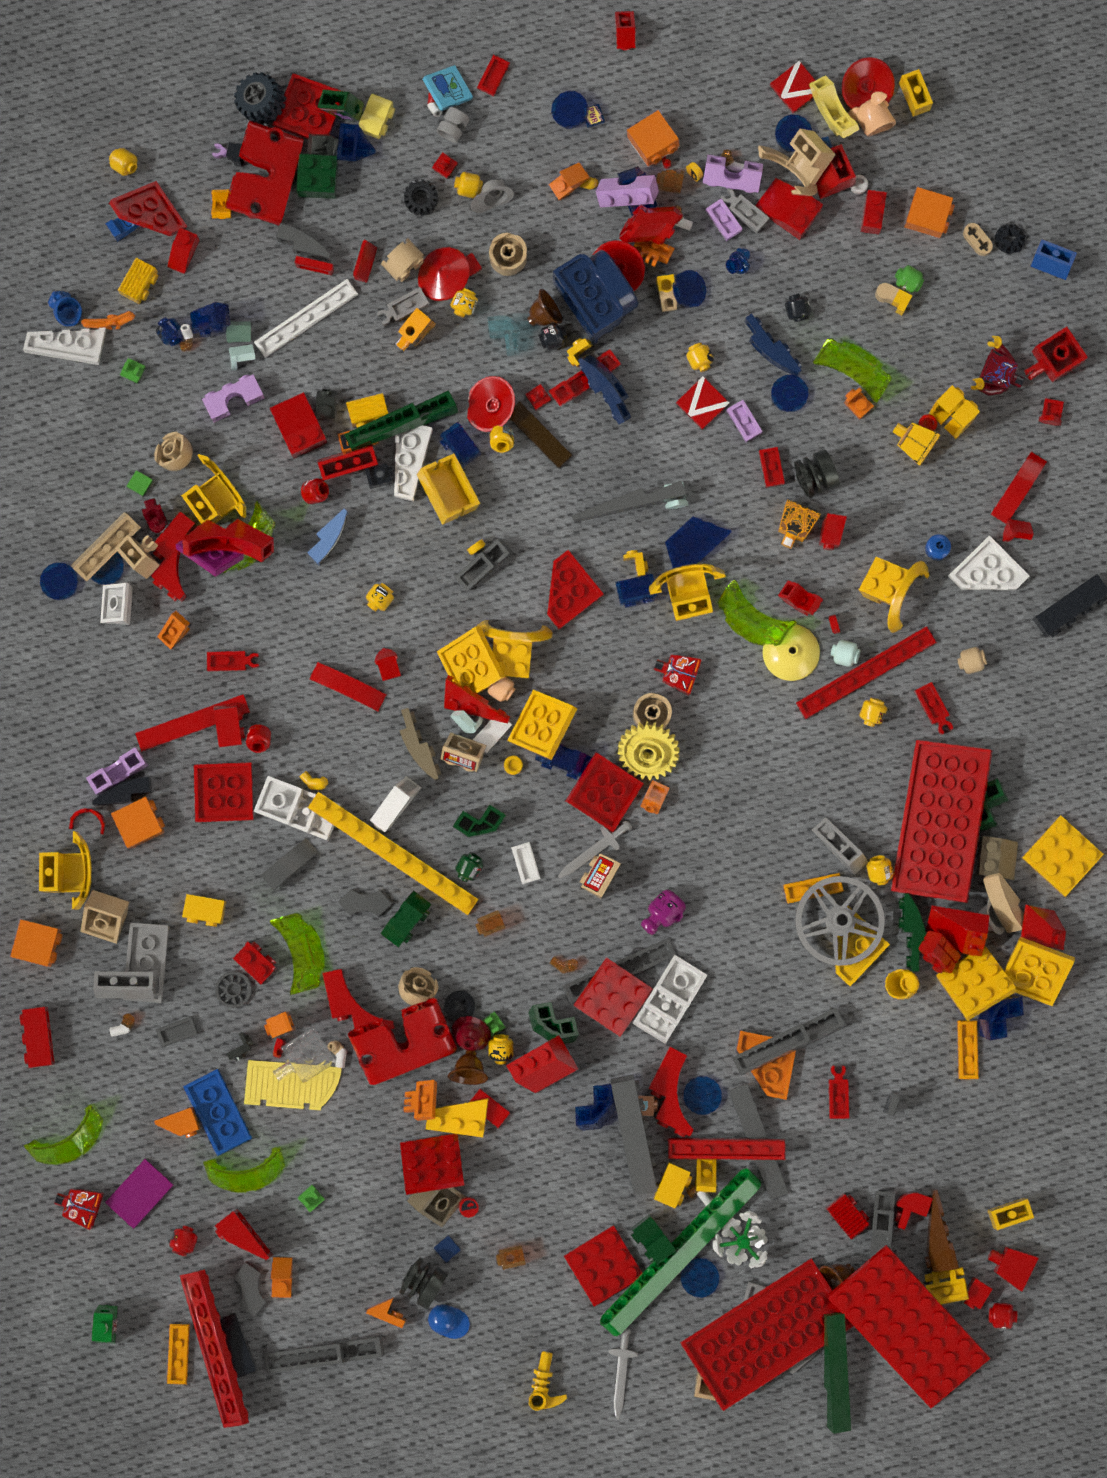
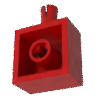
M1066 326L1034 347L1032 353L1038 362L1025 369L1024 372L1026 376L1030 374L1027 377L1029 380L1045 372L1053 383L1083 364L1088 357Z

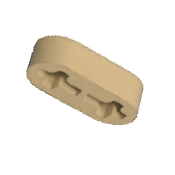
M975 223L968 224L963 231L964 238L978 255H988L993 247L991 240L979 225ZM969 228L976 230L975 235L977 239L974 235H968ZM979 240L983 245H988L986 248L987 251L985 249L980 250L981 244L979 243Z

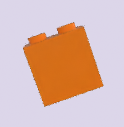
M659 110L627 129L629 141L647 167L657 164L663 157L673 154L679 148V138Z
M917 187L904 228L940 238L942 233L947 232L949 222L946 221L948 215L952 216L955 207L952 204L953 198Z
M144 797L111 813L128 849H132L165 833L163 830L165 824L161 816L157 817L155 813L157 807L153 799L149 800V798Z
M20 919L10 957L51 967L57 959L55 950L62 940L61 929Z

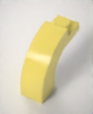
M826 75L809 84L818 109L836 136L840 135L842 138H845L860 130L858 123L843 108L836 93L834 83Z

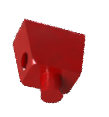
M1005 1247L1002 1254L992 1249L988 1256L989 1261L997 1264L994 1272L1022 1292L1039 1259L1033 1255Z

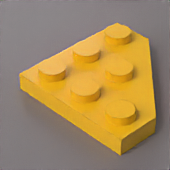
M857 913L854 914L855 918L864 921ZM855 923L854 929L874 935L877 934L875 930ZM849 932L846 959L863 953L875 938ZM837 936L838 960H842L843 936ZM881 938L878 946L869 956L854 964L835 965V973L850 987L890 944L884 938Z

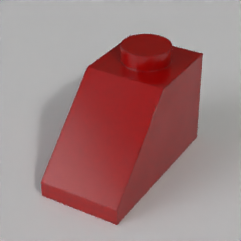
M634 11L615 12L617 49L630 50L631 48H636Z
M179 228L172 244L168 268L185 274L200 241L197 234Z

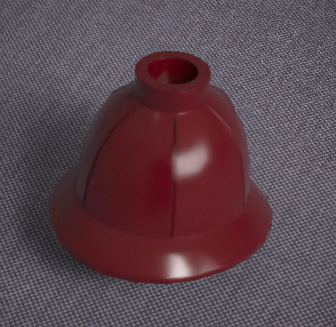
M463 1016L458 1018L452 1025V1037L464 1050H481L488 1045L491 1039L489 1027L479 1018Z

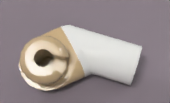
M336 1040L329 1042L328 1050L336 1056L335 1067L345 1068L347 1050Z

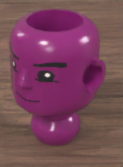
M669 889L663 890L649 904L648 912L650 916L642 920L641 927L648 934L654 935L660 925L670 927L674 923H678L686 910L685 903L673 891Z

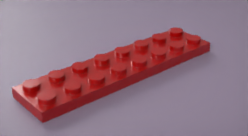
M205 1269L180 1275L223 1428L245 1425L249 1423L248 1411L243 1403V1394L237 1382V1373L232 1365L231 1353L227 1348L226 1335L222 1330L220 1315L216 1310L215 1297L209 1286V1277Z

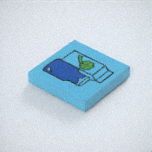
M455 65L426 75L422 79L440 111L470 101L473 98Z

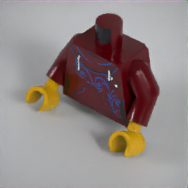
M992 336L994 343L988 341V346L994 347V349H991L979 378L972 379L976 382V386H971V389L978 390L987 396L1006 392L1010 384L1021 388L1025 379L1015 374L1018 364L1015 363L1012 354L1002 344V339L999 336Z

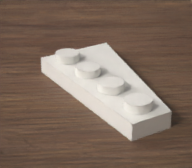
M99 328L98 330L81 329V331L62 330V332H27L23 350L25 353L99 365L106 328Z
M422 425L395 435L394 496L396 498L414 502L419 483L417 473L424 465L433 432L432 427Z

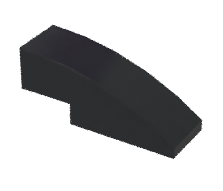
M137 778L116 785L92 801V805L133 803V795L152 794L151 778Z
M236 1313L221 1318V1327L226 1335L227 1348L231 1353V1361L237 1377L239 1378L255 1371L257 1365Z

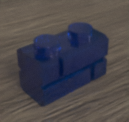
M214 302L190 313L192 333L199 334L200 337H210L212 332H223V328L231 325L230 316L228 315L230 314L229 305Z
M456 422L440 434L442 439L439 441L445 450L449 449L452 454H455L462 468L481 455V451L459 422Z
M653 574L615 582L620 606L631 608L636 606L637 602L643 601V604L655 602L654 599L658 597V594L650 595L649 586L654 582Z

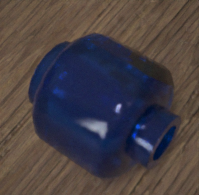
M165 317L157 323L159 326L156 328V334L163 344L175 346L183 340V334L180 329L181 325L175 318L168 319Z

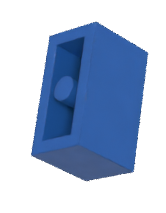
M1041 239L1031 267L1066 280L1077 253Z

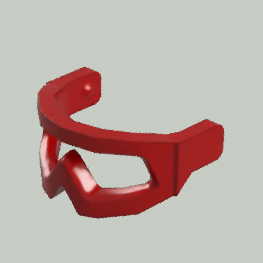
M83 808L76 811L70 817L69 829H73L74 821L80 814L91 812L100 821V834L104 835L106 823L98 811Z

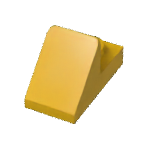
M697 1159L696 1191L716 1193V1159Z

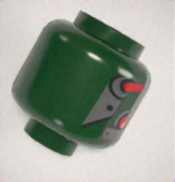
M472 852L463 854L455 866L458 878L464 882L468 880L475 881L484 868L482 858Z

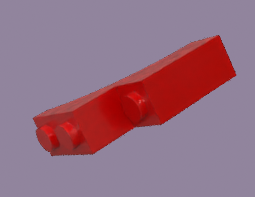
M181 511L155 541L158 546L153 554L160 560L165 559L151 574V577L154 579L152 583L160 590L164 587L169 591L167 595L175 602L177 600L183 602L187 597L179 579V558L181 552L176 549V544L197 527Z
M207 519L190 534L186 535L182 541L183 554L189 557L207 551H232L263 562L274 553L273 537L239 519L229 524L226 529Z
M343 969L322 973L332 1019L337 1018L339 1022L349 1019L348 1015H352L354 1029L379 1019L363 1009L353 998L347 987ZM383 1019L390 1029H395L394 1021Z
M669 1047L648 1088L652 1090L650 1094L660 1099L662 1096L665 1097L655 1116L658 1120L657 1124L666 1129L668 1126L675 1128L674 1133L685 1138L686 1135L691 1136L694 1129L688 1124L681 1112L678 1102L677 1085L679 1074L687 1055Z

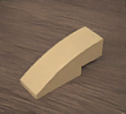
M1000 873L984 876L983 881L991 905L1007 933L1022 930L1024 913L1018 906L1020 902L1018 896Z

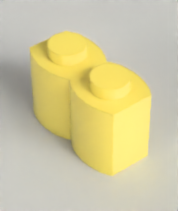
M371 94L360 119L358 131L376 139H380L381 135L385 136L388 125H386L388 118L392 119L395 112L393 102Z

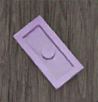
M722 199L706 208L705 211L726 241L742 231V227Z
M744 400L726 410L745 442L762 434L763 431Z

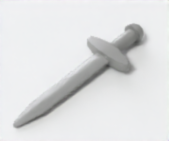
M624 821L612 833L602 826L601 831L604 838L566 865L558 875V878L572 874L609 845L617 851L620 850L616 839L627 830L630 831L632 825L628 821Z
M628 1327L621 1333L620 1348L609 1350L610 1354L618 1356L614 1394V1409L617 1420L620 1418L624 1403L628 1358L638 1356V1352L628 1349L629 1334H631V1329Z

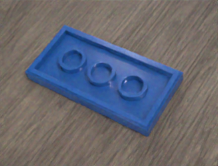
M219 1069L183 1086L217 1156L252 1139Z

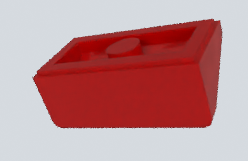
M367 240L362 241L353 272L355 280L365 283L368 282L377 252V247Z

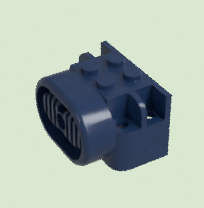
M604 250L598 251L591 257L579 254L553 271L554 286L594 345L598 342L599 337L610 333L613 328L621 323L625 315L636 309L639 305L631 285L611 256Z

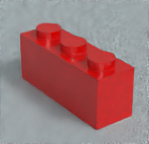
M371 444L354 451L348 450L318 459L317 463L324 481L378 465V459L374 446Z
M48 1007L22 1010L20 1024L24 1026L22 1042L23 1045H26L27 1053H24L25 1064H28V1068L55 1065Z

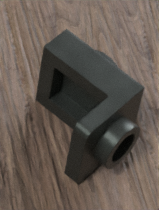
M309 134L307 153L311 155H337L339 147L338 138L330 134Z
M331 389L317 391L316 418H336V391Z
M244 1032L239 1033L243 1045L226 1053L229 1060L235 1059L237 1062L246 1057V1052L252 1050L251 1045L253 1041L249 1034L245 1035Z

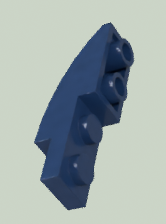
M752 313L747 316L744 322L753 333L749 340L752 346L777 368L795 376L800 375L802 371L800 368L802 366L797 358L793 359L790 355L791 350L788 345L780 340L773 344L774 339L769 332L763 330L761 320L757 316L754 317Z
M589 354L578 359L580 369L588 379L589 387L595 394L602 391L603 399L609 405L612 417L617 421L618 425L630 419L631 415L624 403V400L629 398L615 375L604 364Z

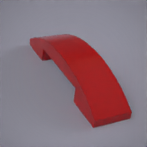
M611 349L596 358L611 372L621 365ZM579 371L568 380H564L549 390V393L557 404L562 406L587 391L590 387L585 373Z
M1030 452L991 512V515L1006 524L1008 518L1011 519L1047 461Z
M317 662L309 679L377 712L386 697V694L319 662Z

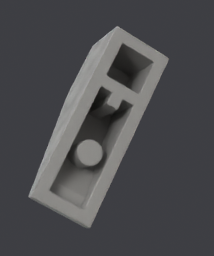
M826 817L812 829L816 836L853 875L868 863L863 852Z

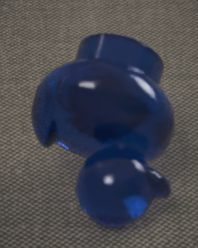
M737 248L735 252H732L726 261L728 272L731 274L746 273L750 269V263H748L750 251L745 248Z

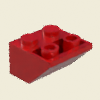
M842 144L830 148L835 153V156L816 182L817 193L820 199L855 186L856 175Z

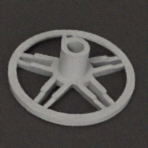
M837 876L823 879L805 892L796 910L795 925L800 942L813 957L830 965L843 966L857 963L875 950L883 935L885 917L881 902L867 885L853 878ZM843 882L855 885L858 888L842 906H839L822 886ZM817 889L822 892L833 908L828 910L816 892ZM860 889H862L864 892L854 905L853 909L850 910L847 907L848 904L852 901V899L856 896ZM814 893L827 917L802 927L803 908L808 898ZM866 894L870 896L876 906L879 918L878 927L854 917ZM825 923L826 929L808 934L803 933V930ZM855 923L875 930L877 934L874 935L854 929ZM832 932L835 959L825 957L814 950L806 940V937ZM849 932L875 938L863 953L846 959ZM837 936H843L842 960H838Z

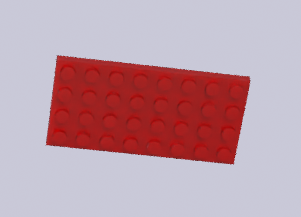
M916 740L891 887L892 892L968 903L992 750Z
M885 1245L827 1295L828 1299L842 1314H845V1317L930 1409L990 1359L982 1347L888 1245Z
M812 1258L680 1342L722 1412L824 1346L825 1314L837 1313L840 1310L828 1299L827 1295L832 1289ZM845 1317V1328L847 1331L854 1326Z

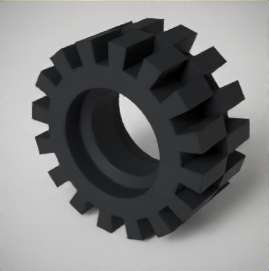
M417 179L415 183L410 182L409 187L407 186L404 192L406 207L414 215L420 214L424 216L426 213L427 215L430 214V211H434L435 206L438 204V193L435 186L431 185L430 181L425 182V179H421L419 182ZM419 191H423L428 195V200L424 204H418L414 201V195Z

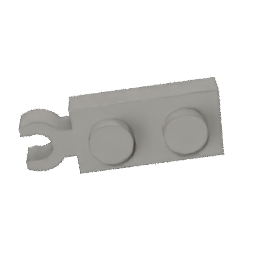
M728 188L727 193L731 197L726 199L724 196H721L720 199L725 204H730L731 206L728 208L730 212L757 234L768 222L769 217L743 195L740 194L738 198L735 197L734 191Z
M419 287L387 304L389 310H381L377 313L378 318L383 315L387 317L385 321H382V325L386 326L390 323L391 319L394 318L397 323L410 316L416 308L421 310L427 307L429 302Z

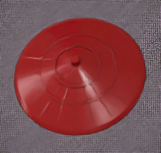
M873 57L862 58L854 62L847 69L842 80V95L846 104L851 109L860 107L863 103L870 100L874 92L887 94L885 101L889 103L895 89V80L890 67L882 60Z
M619 240L609 241L599 246L593 255L600 250L606 251L621 270L633 291L637 290L645 275V265L639 251L631 244Z
M442 247L432 251L425 257L424 263L420 266L418 286L426 297L435 301H445L453 298L457 291L463 290L470 274L469 262L466 256L458 249L452 247Z
M488 376L475 383L469 391L468 421L474 428L483 432H491L495 426L502 427L505 425L515 407V394L511 385L505 379L498 376Z

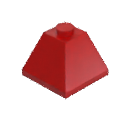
M1025 905L1021 937L1051 949L1064 950L1066 930L1055 911Z

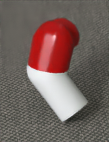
M429 92L427 107L435 117H439L442 111H440Z

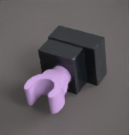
M229 142L227 149L220 144H214L217 149H221L219 153H212L214 158L227 157L235 166L242 167L244 160L239 157L242 144Z

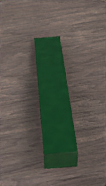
M448 390L418 405H414L412 402L347 432L344 436L351 450L354 451L458 413V409Z
M841 1312L825 1314L824 1388L827 1390V1428L833 1434L851 1431L845 1314Z

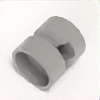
M449 107L444 115L445 121L440 122L436 132L450 142L457 143L462 135L461 130L466 128L470 118L462 111Z

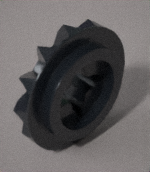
M1007 223L1001 226L995 234L996 246L1007 254L1018 252L1025 243V235L1022 228L1017 227L1016 224ZM1008 233H1010L1012 237H1016L1015 239H1013L1012 245L1009 240L1004 239L1008 236Z
M460 990L454 991L447 996L444 1009L447 1016L456 1021L463 1016H472L475 1010V1002L469 993ZM453 1000L459 1003L466 1000L463 1005L466 1012L458 1010L454 1013L456 1005Z

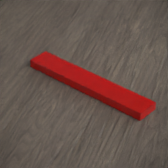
M244 694L135 733L141 751H146L215 726L214 706L237 703V708H241L242 715L250 713Z
M668 1138V1159L785 1160L786 1145L785 1139Z

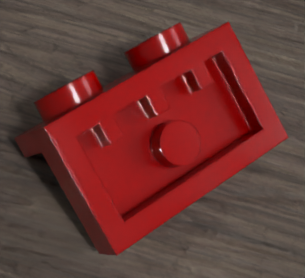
M247 941L233 959L262 985L277 969L274 965L276 961L269 955L265 957L260 952L262 948L256 942L251 944Z

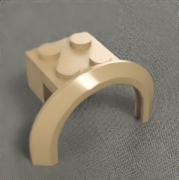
M799 129L790 142V145L795 149L791 158L775 149L758 146L761 159L779 163L801 180L804 187L795 186L796 190L791 191L796 195H815L818 190L816 182L835 156V153L814 131Z

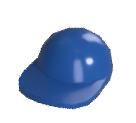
M441 1304L435 1306L428 1316V1323L431 1329L445 1337L458 1339L466 1335L469 1330L470 1323L467 1315L449 1305Z

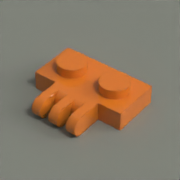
M653 241L635 242L634 244L642 258L646 257L645 263L648 264L652 260L651 266L653 267L656 266L658 261L668 264L675 249L664 243L657 245Z
M435 1080L416 1082V1091L405 1092L404 1097L411 1099H405L404 1105L411 1106H405L403 1111L406 1113L414 1112V1119L417 1121L435 1119L437 1082Z

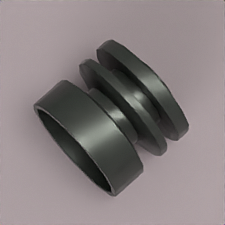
M825 449L813 453V463H811L808 457H803V463L801 460L794 461L798 483L808 498L814 497V491L818 495L821 494V484L827 491L840 485L835 465Z
M419 1257L405 1275L399 1293L404 1295L407 1288L411 1289L407 1298L411 1299L415 1293L419 1294L417 1304L428 1310L448 1273L438 1267L432 1274L429 1273L431 1263L428 1262L425 1268L422 1269L420 1266L424 1259Z

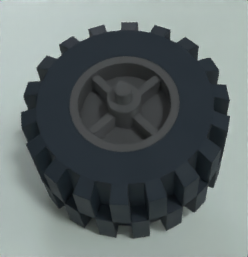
M255 72L252 76L250 74L247 75L245 80L242 79L240 86L237 85V92L234 93L236 98L234 103L238 111L249 121L262 125L264 123L270 124L271 120L275 121L276 117L282 114L281 110L285 108L283 102L286 101L285 92L270 75H266L264 72H260V74Z

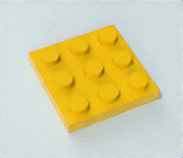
M480 626L472 628L437 651L447 674L454 677L452 681L461 687L466 685L477 694L505 677Z
M533 690L507 741L552 760L577 708Z
M1060 815L1025 853L1022 859L1066 897L1104 854Z
M1020 937L1006 964L1004 972L1017 989L1015 993L1053 1006L1075 962V957Z
M984 946L982 957L968 955L955 963L956 966L952 973L943 972L936 974L938 981L967 1021L1017 992L1015 985L986 946Z

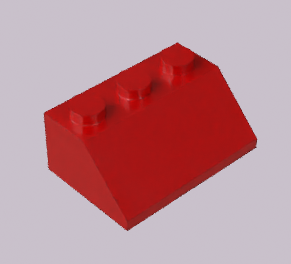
M560 1035L506 1065L515 1082L534 1093L578 1070Z

